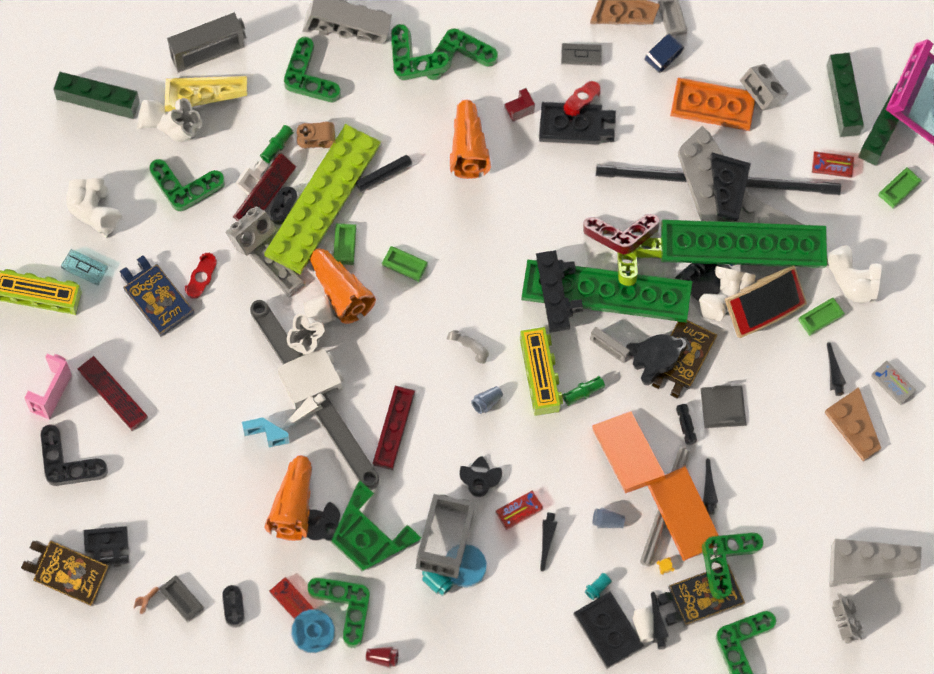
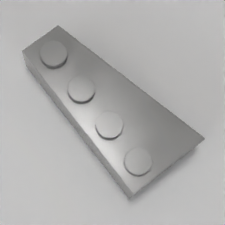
M834 539L831 545L829 587L868 580L875 581L882 578L916 575L921 568V547Z

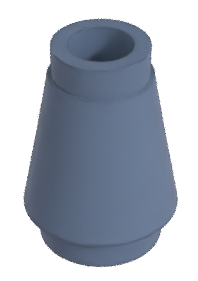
M495 386L475 395L474 399L471 400V404L477 413H487L503 397V392L498 386Z
M603 507L600 509L595 508L592 525L597 526V528L624 527V515Z

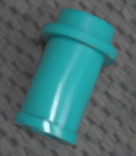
M601 573L591 585L586 586L585 594L591 600L599 599L600 593L612 583V580L605 573Z

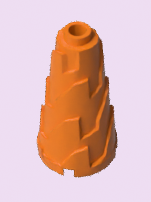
M462 100L457 105L456 119H454L450 171L451 173L454 171L456 177L474 179L479 178L480 172L486 175L490 171L491 160L476 104L471 100Z
M314 250L310 261L339 320L344 324H350L359 320L357 315L360 313L366 316L375 305L376 298L374 294L354 274H351L340 261L338 262L328 250Z
M299 455L289 463L270 514L265 521V530L269 534H272V530L276 531L277 538L298 541L302 539V535L304 538L307 536L310 481L313 467L306 456Z

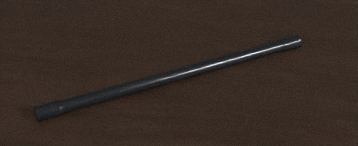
M596 164V176L687 182L684 172ZM748 177L746 187L816 192L829 195L841 194V183L832 182L819 183Z

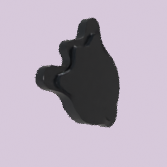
M659 334L641 343H629L626 345V348L630 350L629 355L634 357V369L644 368L641 381L644 385L649 386L659 374L673 369L678 364L679 357L687 349V343L683 338Z

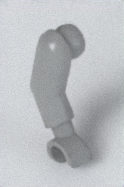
M452 330L448 333L447 340L462 343L463 346L472 349L477 354L475 357L477 362L486 363L489 352L481 343L466 335L461 336V332L458 330Z

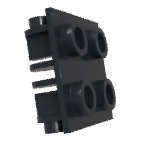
M691 263L675 277L678 280L692 281L691 295L698 302L703 294H719L720 279L716 276L715 272L717 264Z

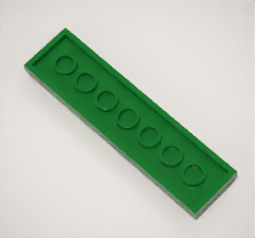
M663 219L661 221V262L787 267L794 265L795 267L826 268L827 228L822 225Z
M527 259L521 300L544 303L537 261ZM575 266L576 274L564 275V279H562L565 298H568L569 301L582 299L583 309L687 323L692 281L638 274L637 282L634 285L626 286L619 282L618 271Z

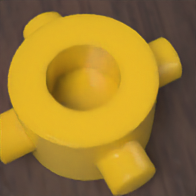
M670 557L661 561L658 560L656 563L659 565L661 575L670 571L673 572L675 569L672 567Z

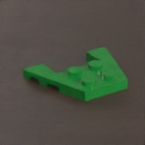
M359 481L331 543L363 572L418 542L421 537L408 524L393 540L384 534L360 511V508L374 493L364 483Z

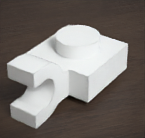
M260 160V162L256 161L252 169L246 168L235 185L249 195L261 179L260 176L268 164L263 160Z

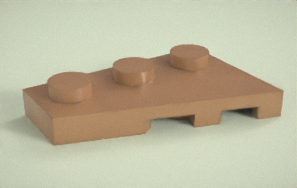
M598 0L590 24L653 25L660 4L649 0Z
M859 387L825 410L824 413L863 462L880 451L881 446Z

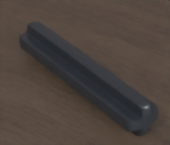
M404 155L357 180L356 185L360 191H364L411 166L412 161L408 155Z

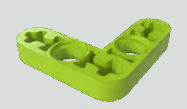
M649 238L630 254H620L617 252L618 280L621 284L631 286L637 282V258H661V238ZM649 246L651 249H643L642 247ZM622 260H631L632 262L624 263Z

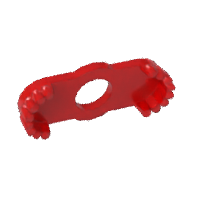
M588 81L581 88H577L573 95L565 102V113L571 116L579 115L581 108L591 103L596 95L600 96V84L595 81ZM586 93L589 98L582 100L578 97V94Z
M210 252L208 254L204 253L199 257L198 266L191 273V280L188 286L185 285V292L190 298H199L206 286L211 282V275L217 265V259ZM197 273H206L207 279L204 282L196 281L195 276Z

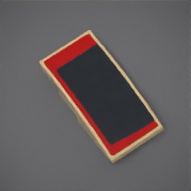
M794 265L756 281L757 283L740 290L741 292L724 299L738 338L747 336L775 323L807 304Z

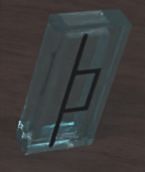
M70 249L61 264L62 269L97 286L108 270V266L73 249Z

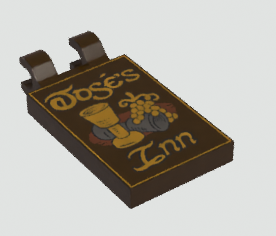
M688 320L687 323L677 322L670 335L675 338H683L687 343V349L679 357L678 364L673 369L659 374L651 385L659 390L665 378L674 382L675 385L670 396L677 399L684 387L691 388L717 338V334Z
M32 540L29 549L39 552L41 555L37 564L24 560L21 569L35 574L33 581L87 605L94 606L110 565L53 540H50L48 545Z

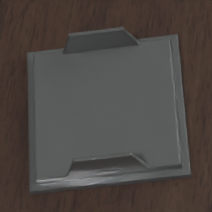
M717 385L700 388L704 428L747 426L742 385Z

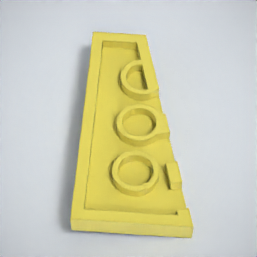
M247 76L166 79L165 112L176 109L175 103L181 98L188 99L193 107L247 96Z

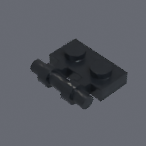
M127 526L83 530L85 553L93 552L94 559L108 565H114V567L130 563L129 555H120V550L129 549ZM113 551V556L101 557V552Z

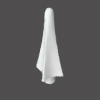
M321 393L316 397L309 395L298 410L280 428L286 430L296 422L322 409L323 407L320 404L326 400Z

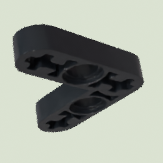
M52 424L42 428L40 436L46 480L50 485L60 486L100 480L106 477L108 467L106 462L100 458L64 463L59 429ZM49 431H53L56 434L53 435L54 445H50V440L46 436L49 435ZM56 450L59 452V456L55 460H49L47 458L48 452ZM96 465H100L101 468H104L100 469V473L98 474L95 472V470H92L96 469ZM85 466H88L89 470H91L89 471L90 475H87ZM73 468H81L83 470L82 474L79 477L71 476ZM64 469H66V473H67V476H68L67 479H65V476H64V474H65V473H64ZM53 471H57L58 474H63L58 475L56 480H53V478L51 477V475H53Z

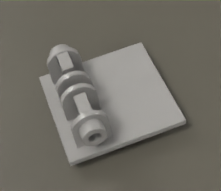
M838 593L839 600L832 602V609L835 617H838L836 622L846 620V622L838 624V628H841L839 631L842 640H845L846 644L853 642L854 637L861 641L863 628L860 621H856L854 615L857 612L855 604L852 600L850 601L847 597Z

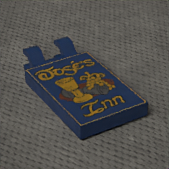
M142 255L136 259L138 266L142 270L141 272L133 276L127 267L119 272L127 284L123 287L124 291L161 337L193 315L194 310L159 265L156 264L151 267L146 257Z

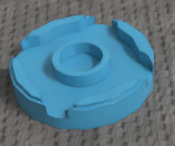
M466 544L458 579L451 577L454 585L468 588L482 581L487 565L484 554L473 545ZM459 545L452 548L446 556L456 559Z
M310 609L302 612L295 618L291 626V636L294 644L300 650L306 653H318L324 651L333 641L335 627L332 619L320 610Z

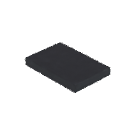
M611 591L573 612L574 617L606 669L644 649V644Z

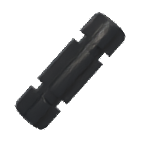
M680 404L677 406L676 411L678 416H680L679 422L682 432L685 434V443L691 445L697 441L696 433H693L694 426L691 416L688 414V405Z

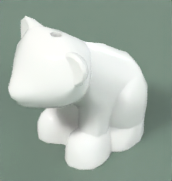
M186 98L177 100L175 103L176 109L168 113L165 112V108L160 102L143 100L136 128H158L173 140L184 142L196 136L197 130L202 127V120L198 112L192 109L190 102Z
M90 178L87 180L73 179L69 181L66 196L68 210L72 215L90 225L107 238L108 234L115 229L118 222L122 219V214L117 209L99 207V200L106 197L108 187L104 186V180L101 178Z
M843 245L831 251L827 256V268L833 272L837 283L847 298L859 303H874L879 293L882 265L871 264L869 270H857L853 268L852 249L848 245Z
M716 266L715 272L716 276L720 279L719 294H703L700 297L701 316L710 320L721 321L725 313L729 312L724 299L741 292L740 290L753 285L756 275Z
M327 296L303 302L305 314L299 313L294 316L293 329H290L287 335V344L290 348L303 354L313 352L319 345V338L325 332L324 324L338 319Z

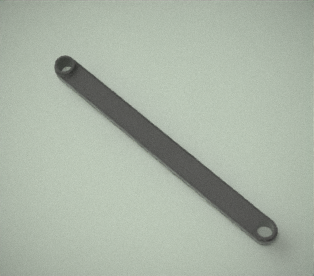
M263 300L254 301L250 306L251 316L281 363L285 364L301 357L298 351L288 346L287 334L268 304ZM257 308L265 309L262 313L255 312ZM323 393L322 395L326 399L320 404L323 408L314 414L357 480L364 483L370 490H374L379 485L378 473L326 393ZM371 476L375 478V481L370 484L366 483L364 479Z

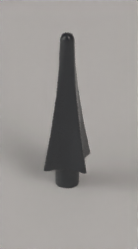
M828 342L830 391L835 390V395L841 396L844 394L843 389L846 381L835 358L832 344Z
M707 458L705 460L706 472L703 503L708 514L711 515L715 513L718 499L712 477L711 461Z
M547 512L546 520L543 519L540 571L545 570L548 552L558 523L555 521L556 514Z
M651 592L654 638L652 643L657 642L658 649L662 650L666 648L669 635L659 610L656 594Z

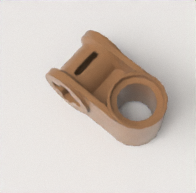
M332 122L303 123L297 128V144L301 148H330L333 143L336 144L335 125Z

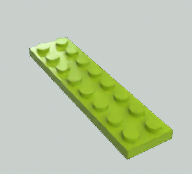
M345 124L336 138V144H332L264 252L265 257L301 274L310 261L312 252L318 248L355 188L357 180L362 177L378 151L381 141Z

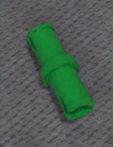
M283 125L277 135L269 140V145L260 154L261 159L266 163H271L276 154L284 149V144L294 134V131L289 126Z
M598 375L586 383H579L578 387L569 392L563 393V400L567 406H570L583 398H589L590 394L605 388V383Z

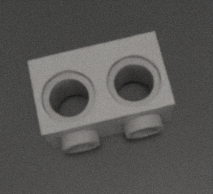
M766 64L750 67L739 80L763 111L778 107L789 94Z
M256 206L250 209L239 221L233 223L225 233L236 250L247 256L275 233L277 228L267 212Z

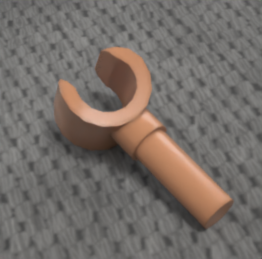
M155 586L144 597H137L133 609L137 606H142L140 614L145 613L148 602L159 591V588Z

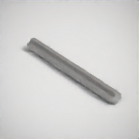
M685 448L679 449L671 472L686 466L690 454L689 450ZM659 509L640 563L645 566H651L665 526Z

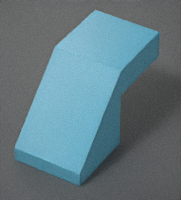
M263 417L242 422L244 436L266 432L269 448L290 443L288 432Z

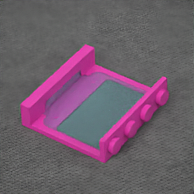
M926 39L915 43L886 110L934 145V55L930 52L934 43Z

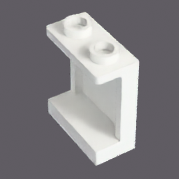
M324 347L277 367L279 377L296 410L309 395L316 397L320 393L323 394L335 388L337 390L342 389L341 382L344 380L339 370L335 371L332 365L335 363L333 356L330 352L327 353Z

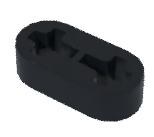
M287 186L279 191L270 210L271 220L275 224H283L297 202V192L294 188ZM290 193L292 195V198H289L287 202L284 203L285 196H287ZM281 208H283L284 216L276 217V213H279Z
M229 585L224 588L222 593L224 617L230 627L236 628L241 626L245 620L243 596L238 586ZM230 591L238 594V596H235V604H231L230 597H226L230 595ZM236 608L237 615H241V617H238L237 621L233 622L232 618L229 617L232 616V609Z

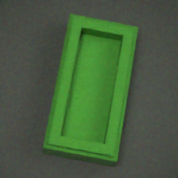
M906 167L879 192L878 196L891 208H894L922 180Z
M336 223L334 258L338 262L340 261L342 265H354L356 224Z
M390 246L382 266L420 282L428 262Z
M834 297L800 316L798 320L808 335L811 336L842 318L845 313Z

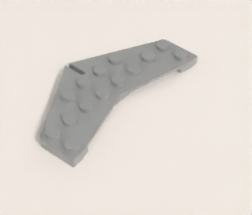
M701 126L678 150V158L701 221L736 222L717 216L710 154L713 152L723 155L710 132ZM745 189L737 222L804 225L749 195Z

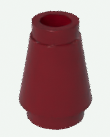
M393 646L367 648L366 662L387 668L396 667L398 664L399 650L394 649Z

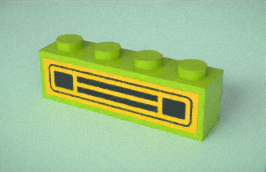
M11 269L0 270V301L76 315L82 294L80 285L70 280L65 282L57 281V279L48 276L41 278L32 273L19 274Z
M545 327L521 330L520 343L534 416L557 413L560 411V405H563L562 393L557 390V385H559L558 373H554L553 370L556 362L554 353H550L549 346H552L550 333L546 334Z

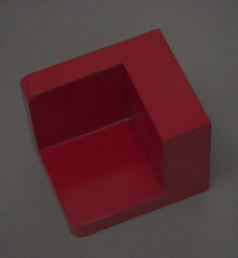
M527 88L519 90V97L504 105L512 122L531 115L535 111V103Z

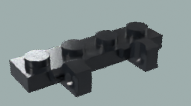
M556 250L536 253L549 332L570 330L569 318L573 317V313L583 312L582 299L569 301L568 298H565L562 279H564V275L576 274L575 262L558 260Z

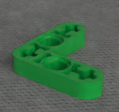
M403 24L395 25L391 30L393 70L400 80H410L446 72L452 66V60L445 52L413 57L410 30ZM401 31L404 32L402 33V40L404 42H401V39L398 37ZM407 48L404 56H398L400 49ZM441 59H444L445 61H443L442 65H439ZM427 62V67L424 70H418L420 63ZM403 67H406L407 69L402 74L400 71H403Z
M456 28L449 29L433 52L446 50L449 52L451 60L458 52L486 67L494 66L498 60V52L494 47ZM457 36V40L450 41L451 38ZM474 44L477 49L470 52L466 49V46ZM492 54V58L485 59V56ZM441 59L439 65H442L443 61L445 60ZM444 72L428 75L427 77L431 80H437L442 77Z
M309 37L299 38L295 44L284 76L285 88L293 93L326 102H336L341 95L340 86L337 83L306 75L314 52V43ZM308 44V47H306L304 51V55H302V46ZM297 60H301L305 63V65L302 68H296L293 66L294 62ZM296 79V82H294L293 85H291L290 81ZM309 83L318 85V88L314 91H310L306 87ZM331 89L335 90V93H332V95H328V92L331 91Z
M156 159L149 165L152 178L176 211L187 210L221 190L225 185L223 174L218 170H213L182 187L164 160ZM158 166L159 168H162L164 174L163 178L161 177L159 171H156L155 167ZM212 178L219 179V183L212 182ZM167 181H173L175 187L168 190L164 188V184ZM197 186L202 187L204 191L200 195H195L192 193L193 188ZM177 198H180L181 200L184 201V203H183V204H180L179 202L177 203V200H176V199H177Z
M742 533L712 536L702 544L708 583L714 598L722 600L732 592L726 557L757 553L764 545L763 538L759 534ZM751 539L757 543L755 547L752 544L744 546V543H748ZM729 540L737 543V550H731L728 547ZM711 543L717 547L715 551H713V548H709ZM713 563H718L721 565V573H716L713 571ZM719 585L722 588H725V591L723 593L721 590H717V587Z
M325 578L311 579L307 589L312 598L348 604L343 630V642L347 647H358L362 642L370 600L369 589L362 584ZM319 583L321 588L327 589V585H330L329 596L326 595V590H319L318 593H314L312 587ZM337 586L343 587L345 590L344 595L341 597H335L332 593L333 589ZM348 588H352L351 593L358 594L359 590H362L363 595H366V597L357 600L356 595L350 594L351 599H347ZM353 611H360L363 617L360 621L355 622L351 620L350 615ZM352 626L356 627L355 634L356 637H359L354 639V642H350L347 635L350 636L352 633Z
M763 611L719 628L716 633V642L730 674H740L738 668L735 670L733 668L740 666L742 663L744 664L741 667L742 673L753 674L740 643L773 630L776 625V617L773 613ZM763 617L766 620H771L769 627L766 624L758 626L759 631L756 630V624L762 622ZM748 624L751 626L752 632L745 635L740 631V626ZM723 632L731 635L729 638L730 645L735 643L736 646H731L725 650L724 647H727L728 643L726 639H721ZM731 651L738 652L740 654V661H730L728 654Z

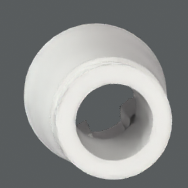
M649 608L635 610L632 619L641 642L652 641L654 639L653 613H651Z

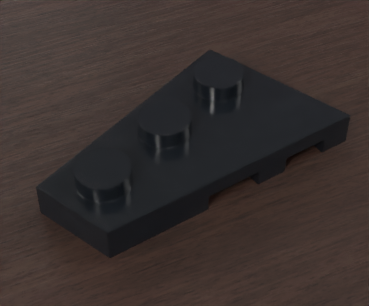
M711 152L710 161L717 216L737 222L751 163Z

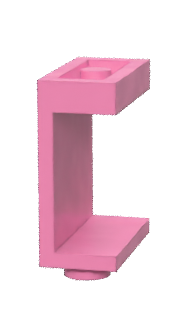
M54 354V356L46 355L51 372L56 374L44 397L28 391L25 396L30 412L49 420L72 377L66 359L57 354Z

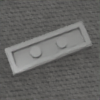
M264 241L248 255L290 297L305 285L304 281L293 270L265 257L264 252L269 244Z

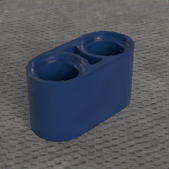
M667 34L646 54L644 61L658 73H661L682 53L684 46L672 35Z

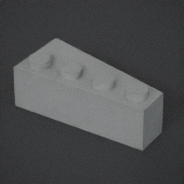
M311 0L306 11L302 32L309 33L310 29L318 30L321 35H327L328 32L337 33L340 38L347 39L356 36V39L359 41L384 44L388 37L392 15L382 10L369 9L364 5H354L346 0Z

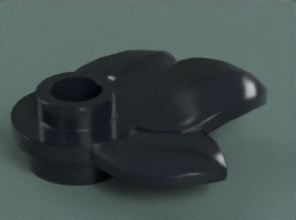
M480 456L473 462L471 468L461 466L459 476L461 481L468 485L471 495L483 497L488 493L489 488L498 485L500 482L502 468L490 469L484 457ZM477 484H480L483 488L481 490L475 489V486Z
M332 502L326 504L323 512L309 509L308 524L310 526L308 527L306 537L310 540H332L334 534H328L327 530L333 528L336 531L341 517L340 511Z

